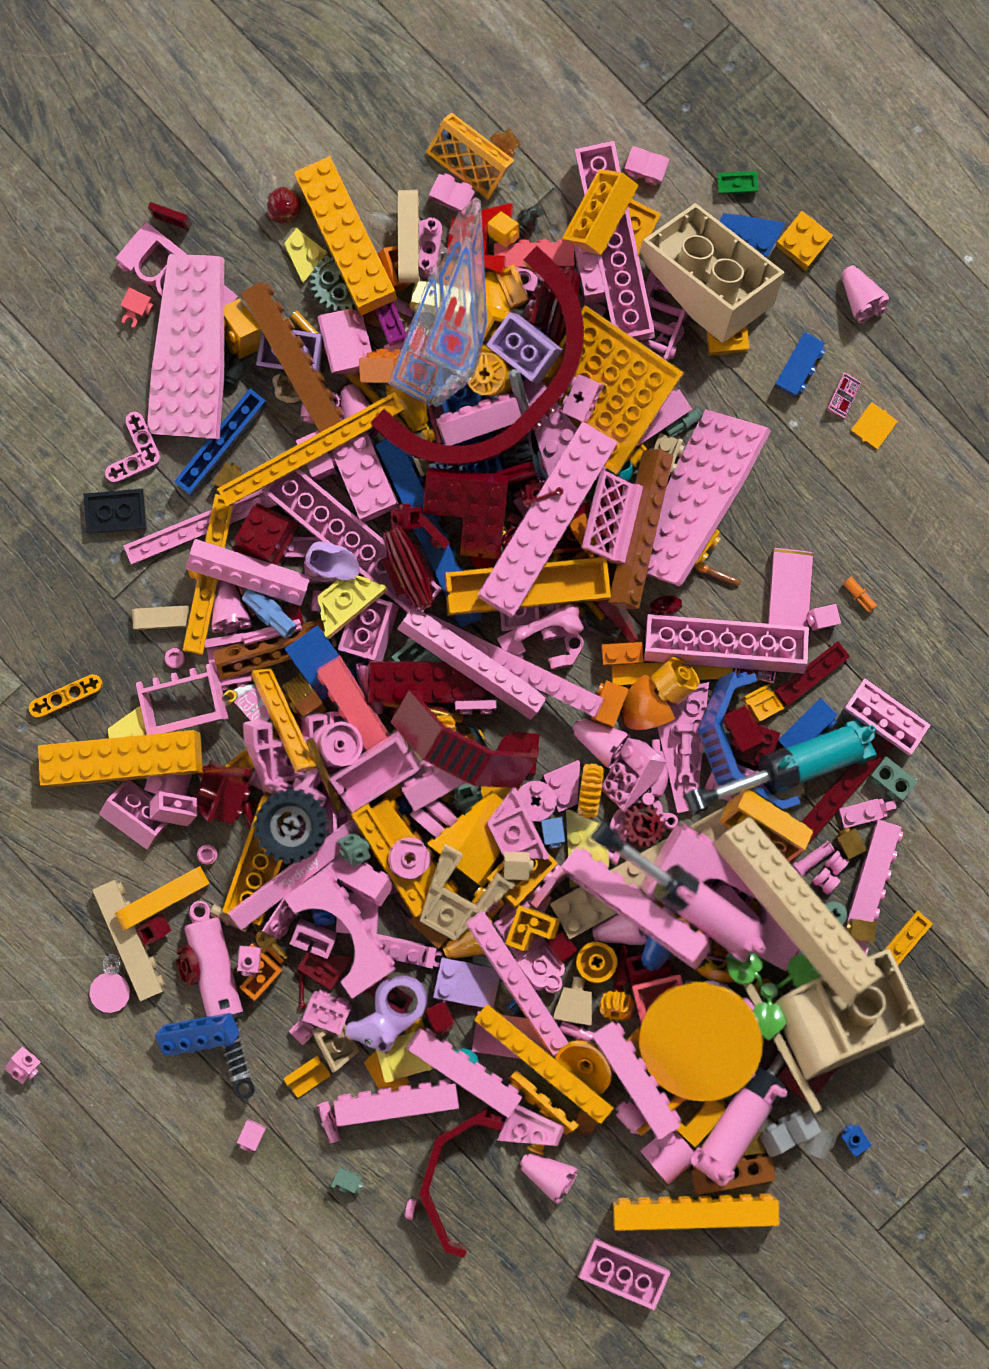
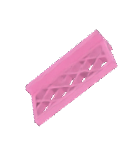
M605 470L600 471L582 548L606 558L607 562L611 564L625 563L643 486L631 484ZM606 478L609 479L611 487L608 489H606L605 486ZM620 485L623 486V490H622L621 496H620V493H619V490H618V487H619ZM611 491H613L616 498L613 502H611L608 495ZM602 497H604L605 503L607 505L604 508H602L600 505V500ZM616 504H618L619 506L617 515L615 514L613 506ZM607 510L611 516L609 521H606L604 512ZM599 516L602 525L597 528L595 521L596 517ZM613 523V524H614V528H613V532H612V534H611L608 525H610V524ZM604 529L607 537L603 541L599 534V531ZM593 535L597 542V545L594 547L590 545ZM609 542L608 553H606L604 544Z

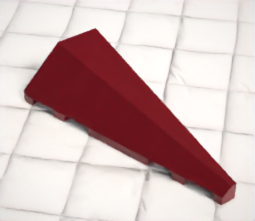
M583 551L567 561L590 559L588 553ZM594 553L595 558H601V556ZM607 562L611 592L614 575L609 562ZM609 599L593 601L601 612L613 621L617 630L619 628L622 629L621 632L628 638L629 643H634L638 640L627 609H621L608 603Z

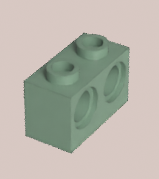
M887 756L881 760L869 775L872 778L871 782L879 789L881 787L885 788L888 791L887 795L895 801H903L918 782ZM882 768L889 771V778L887 780H883L879 775ZM902 781L905 784L903 792H898L895 789L896 782Z

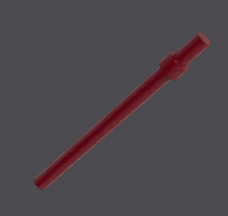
M202 766L203 773L194 775L201 778H208L210 776H249L251 770L249 768H210L209 766Z

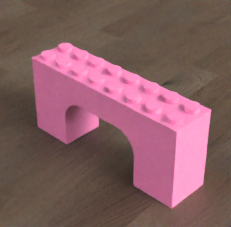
M676 823L654 861V865L664 872L674 865H680L687 872L697 877L700 882L710 878L721 879L759 900L713 846L715 842L703 833L697 835L694 828L685 823L682 826ZM646 875L640 887L647 895L655 899L654 890L657 881ZM760 902V924L768 930L761 938L765 951L763 953H756V955L786 971L790 959L796 955L799 947Z

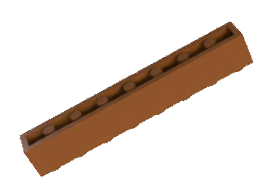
M260 281L243 291L241 295L319 432H322L344 420L342 418L344 413L340 406L336 407L334 404V395L329 388L326 389L322 383L325 380L320 371L316 372L313 367L315 363L309 353H305L303 349L305 346L299 335L296 337L293 332L295 327L292 321L284 316L283 312L285 309L279 300L276 302L272 286L269 283L266 284V282Z
M661 449L643 450L635 484L643 486L626 561L625 563H617L610 592L611 597H609L608 603L621 609H638L640 606L673 460V455Z

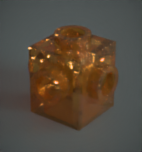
M510 128L502 133L497 131L489 138L492 144L510 157L515 154L513 150L521 144Z

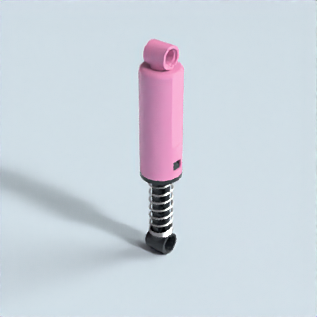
M197 901L189 907L188 915L192 920V924L185 926V933L189 946L192 947L198 958L200 966V980L198 984L206 1016L231 1013L233 1019L243 1016L244 1013L220 919H210L209 906L203 901ZM200 906L204 909L202 917H197L194 914L195 907ZM238 1035L231 1046H222V1048L226 1049L224 1056L228 1057L226 1064L230 1065L228 1072L232 1073L230 1079L234 1085V1095L239 1099H248L253 1096L255 1086L250 1078L252 1076L251 1073H248L250 1069L246 1066L248 1061L244 1058L246 1053H243L242 1050L244 1048V1045H241L240 1042L242 1037ZM242 1083L247 1084L249 1087V1092L246 1095H242L239 1092V1086Z

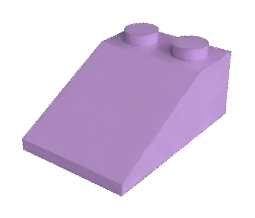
M442 957L433 998L478 1007H485L486 1004H489L494 1008L500 976L495 968Z

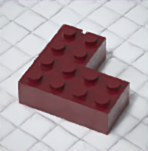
M428 467L423 514L462 517L463 528L460 555L478 557L479 553L482 554V558L499 559L501 556L509 475Z

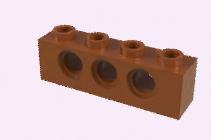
M766 1153L754 1154L753 1158L748 1159L746 1155L742 1156L735 1166L738 1169V1175L724 1186L718 1185L715 1181H709L707 1175L698 1168L690 1169L695 1194L699 1195L775 1181L772 1157ZM753 1163L757 1164L758 1171L755 1174H749L747 1171L748 1166Z

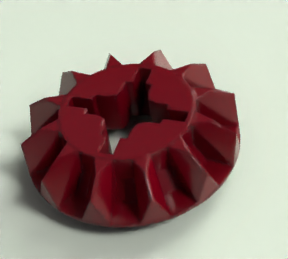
M671 595L661 596L651 602L650 608L652 613L657 615H672L674 612H679L682 608V600Z

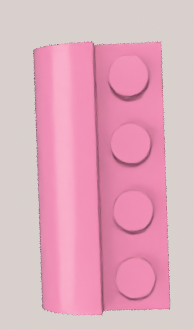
M866 679L861 682L844 707L845 711L866 726L874 725L876 733L909 756L914 752L930 727L929 723Z

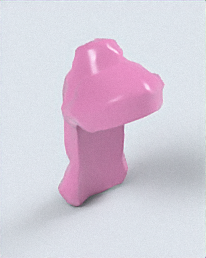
M569 603L538 621L531 622L528 625H519L514 634V640L521 641L551 625L564 627L567 632L578 635L584 629L578 617L579 607Z

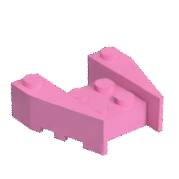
M318 711L310 712L304 717L299 714V720L301 721L299 729L305 742L313 737L317 729L328 724L327 715ZM264 720L243 722L244 743L264 791L273 795L276 794L272 787L264 784L266 779L282 782L295 780L296 777L305 779L306 771L295 772L281 739L273 740L271 723Z

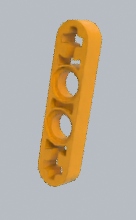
M92 674L33 700L29 705V712L34 717L41 718L82 700L102 689V679ZM90 679L98 680L97 688L88 687L86 688L88 693L85 694L84 688L80 683L84 682L86 686L91 683ZM74 686L79 687L81 691L80 695L76 698L71 697L69 693L70 689ZM54 695L62 697V703L59 706H54L51 702ZM44 699H47V703L51 707L50 710H48V707H44L41 709L42 713L40 714L33 711L36 708L35 704L44 705L46 704Z

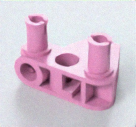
M432 217L419 221L420 279L424 281L435 280L442 239V225L437 219ZM428 249H431L432 252H431V253H427V250H428Z

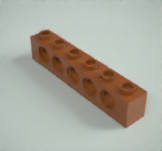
M322 619L302 624L301 631L294 632L286 639L279 636L249 645L241 642L213 651L221 680L291 660L285 648L317 625L324 634L325 628ZM334 636L328 639L333 647L337 646Z

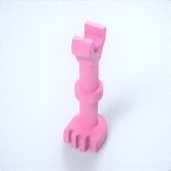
M675 724V732H682V749H680L682 769L678 775L679 783H682L683 775L689 776V783L693 782V775L690 773V754H692V749H690V732L694 731V724Z

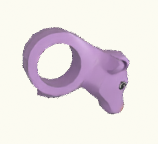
M396 976L389 981L384 978L376 990V1012L360 1021L350 1022L344 1030L347 1038L359 1041L383 1053L391 1050L396 1037L417 1021L426 1008L427 994L422 983L409 976ZM404 985L410 987L417 995V1007L410 1013H397L388 1004V992L395 986Z

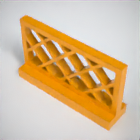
M452 112L442 120L439 130L426 150L428 155L465 183L471 185L474 190L488 200L515 161ZM444 130L451 134L452 140L444 139ZM462 142L466 145L468 152H460L458 143ZM453 143L456 153H448L446 144ZM435 145L442 146L443 154L439 155L433 150ZM478 154L482 157L484 163L476 164L474 155ZM469 155L471 165H464L462 156ZM450 157H457L459 166L451 164ZM485 167L487 177H480L478 168ZM490 167H495L500 171V174L492 176ZM465 169H473L475 178L468 177ZM481 181H489V192L482 187Z

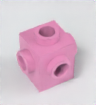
M21 1047L9 1060L4 1069L14 1079L23 1084L27 1079L32 1080L39 1072L36 1068L41 1062L24 1047Z

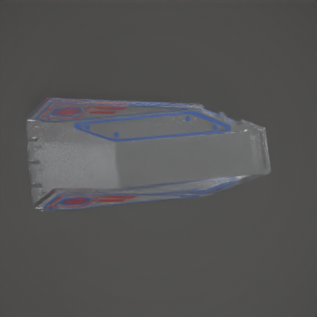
M476 197L458 213L449 231V234L454 237L448 249L442 247L440 250L441 253L445 254L440 266L434 265L431 269L388 384L429 406L432 405V402L435 407L440 406L471 380L477 368L487 325L481 200Z

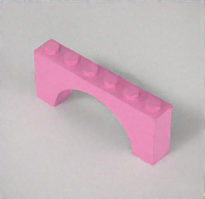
M326 868L284 896V899L294 914L305 909H322L334 914L346 925L354 941L355 959L351 971L341 983L351 998H354L395 970L393 966L395 963L390 955H386L382 950L383 945L380 940L373 937L370 925L361 919L357 906L350 903L347 891L343 887L340 888L336 882L337 877L334 872Z

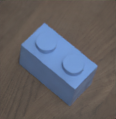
M562 818L541 820L544 845H549V849L562 847L561 843L565 842Z

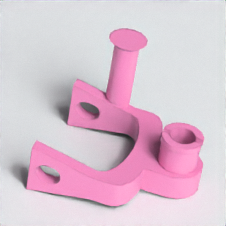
M651 793L644 794L634 802L651 804L653 808H658L657 815L663 814L660 821H665L666 823L661 828L673 829L676 823L678 824L676 815L663 813L660 801L654 800V796ZM668 818H672L673 823L671 825H669L667 822Z

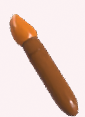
M697 564L695 566L701 573H707L730 585H740L738 579L708 567L706 564Z

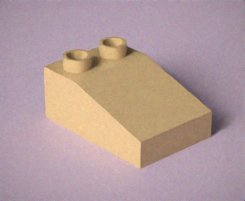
M696 203L643 239L639 253L640 259L691 318L722 343L775 304L785 273Z

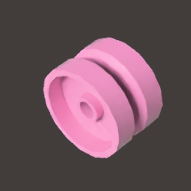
M337 722L323 725L316 730L312 737L325 767L336 768L351 765L358 760L362 753L363 742L361 734L350 723Z
M434 800L425 805L429 810L428 813L420 808L416 811L413 810L409 814L436 838L444 830L442 827L443 823L450 828L458 819L440 800Z

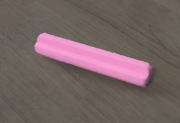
M293 620V622L297 624V628L294 632L301 631L302 626L300 620ZM271 626L243 634V640L245 645H249L281 635Z

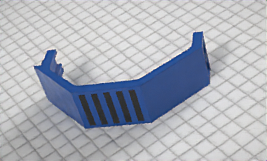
M734 671L719 678L698 728L716 783L720 786L745 777L737 768L722 721L733 691L756 682L755 673L747 675V672L736 675ZM759 785L749 789L764 800L771 802L780 810L800 804L798 796L787 800H779Z

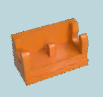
M585 513L568 524L581 547L589 520ZM594 535L590 542V545L593 547L597 545ZM583 548L585 553H588L590 559L595 558L593 552Z

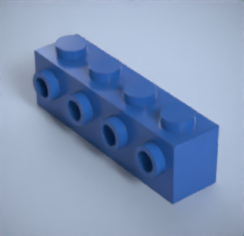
M231 1013L163 1025L156 1033L155 1038L164 1056H178L185 1052L194 1053L202 1049L211 1050L219 1046H231L240 1032Z

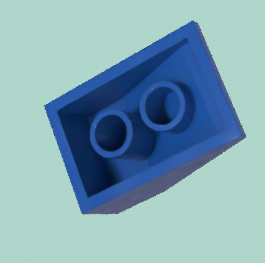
M317 625L286 647L285 650L320 699L323 700L329 696V690L325 684L322 685L318 680L317 671L319 667L339 655Z

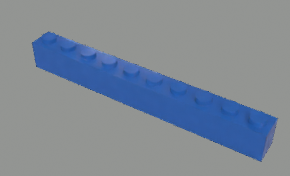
M388 440L376 444V450L401 504L410 503L411 507H422V516L424 515L447 540H450L445 529L442 530L439 522H441L439 515L423 514L425 493L422 486L424 482L421 475H416L413 469L416 465L412 456L408 457L406 453L396 448ZM423 527L414 528V532L446 598L450 593H445L444 574L465 570L462 565L458 566L455 560L458 558L454 547L450 548L448 545L443 550L441 548L436 549L429 542L431 537ZM483 612L453 616L459 628L481 619V613Z

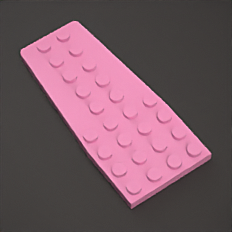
M170 254L167 261L151 371L147 428L150 434L219 439L224 385V258L219 256Z
M705 409L666 487L647 576L676 586L683 584L743 486L771 432L768 427Z

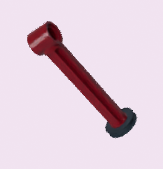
M539 451L538 455L532 454L533 461L491 473L509 475L508 484L538 476L541 482L543 478L548 479L547 467Z

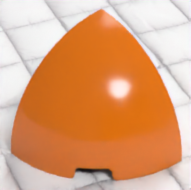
M645 674L640 677L629 689L623 704V720L627 728L634 730L650 729L675 720L667 701H663L659 697L658 689L648 675Z

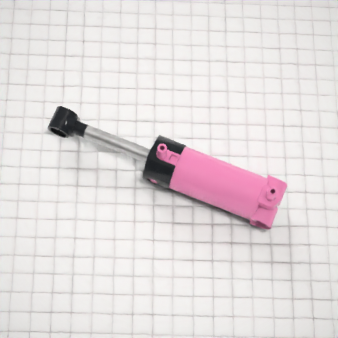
M603 821L599 823L589 837L604 849H613L657 881L654 890L655 899L665 904L673 912L678 913L726 948V951L743 963L751 953L756 954L765 951L761 938L768 929L738 910L700 882L693 874L687 872L682 866L674 865L664 872L620 840L618 832Z
M786 1040L785 1044L792 1055L793 1051L788 1043V1040ZM780 1051L767 1071L757 1067L752 1078L745 1086L738 1090L701 1148L698 1147L691 1158L692 1165L720 1186L726 1185L733 1179L735 1173L733 1169L779 1099L787 1095V1087L777 1078L786 1064Z

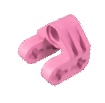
M561 626L542 629L544 641L565 637L567 652L570 653V655H560L548 659L551 670L573 666L584 647L582 637L567 632ZM573 638L580 640L581 644L577 649H572L569 646V642Z

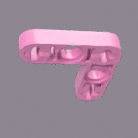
M138 412L129 413L125 420L138 453L107 467L105 475L112 483L126 480L158 465L160 462V453L144 418ZM132 417L140 418L138 425L141 429L143 427L145 429L137 431L135 425L130 424ZM141 434H146L149 438L148 442L144 445L138 443V437ZM153 445V448L149 449L153 455L156 454V457H154L155 461H146L148 453L146 450L142 452L141 449H146ZM131 460L138 462V468L135 471H130L127 467ZM122 464L124 466V469L128 473L124 475V472L122 471L117 474L118 478L115 479L113 476L110 477V474H112L111 470H121L122 468L120 467V465Z

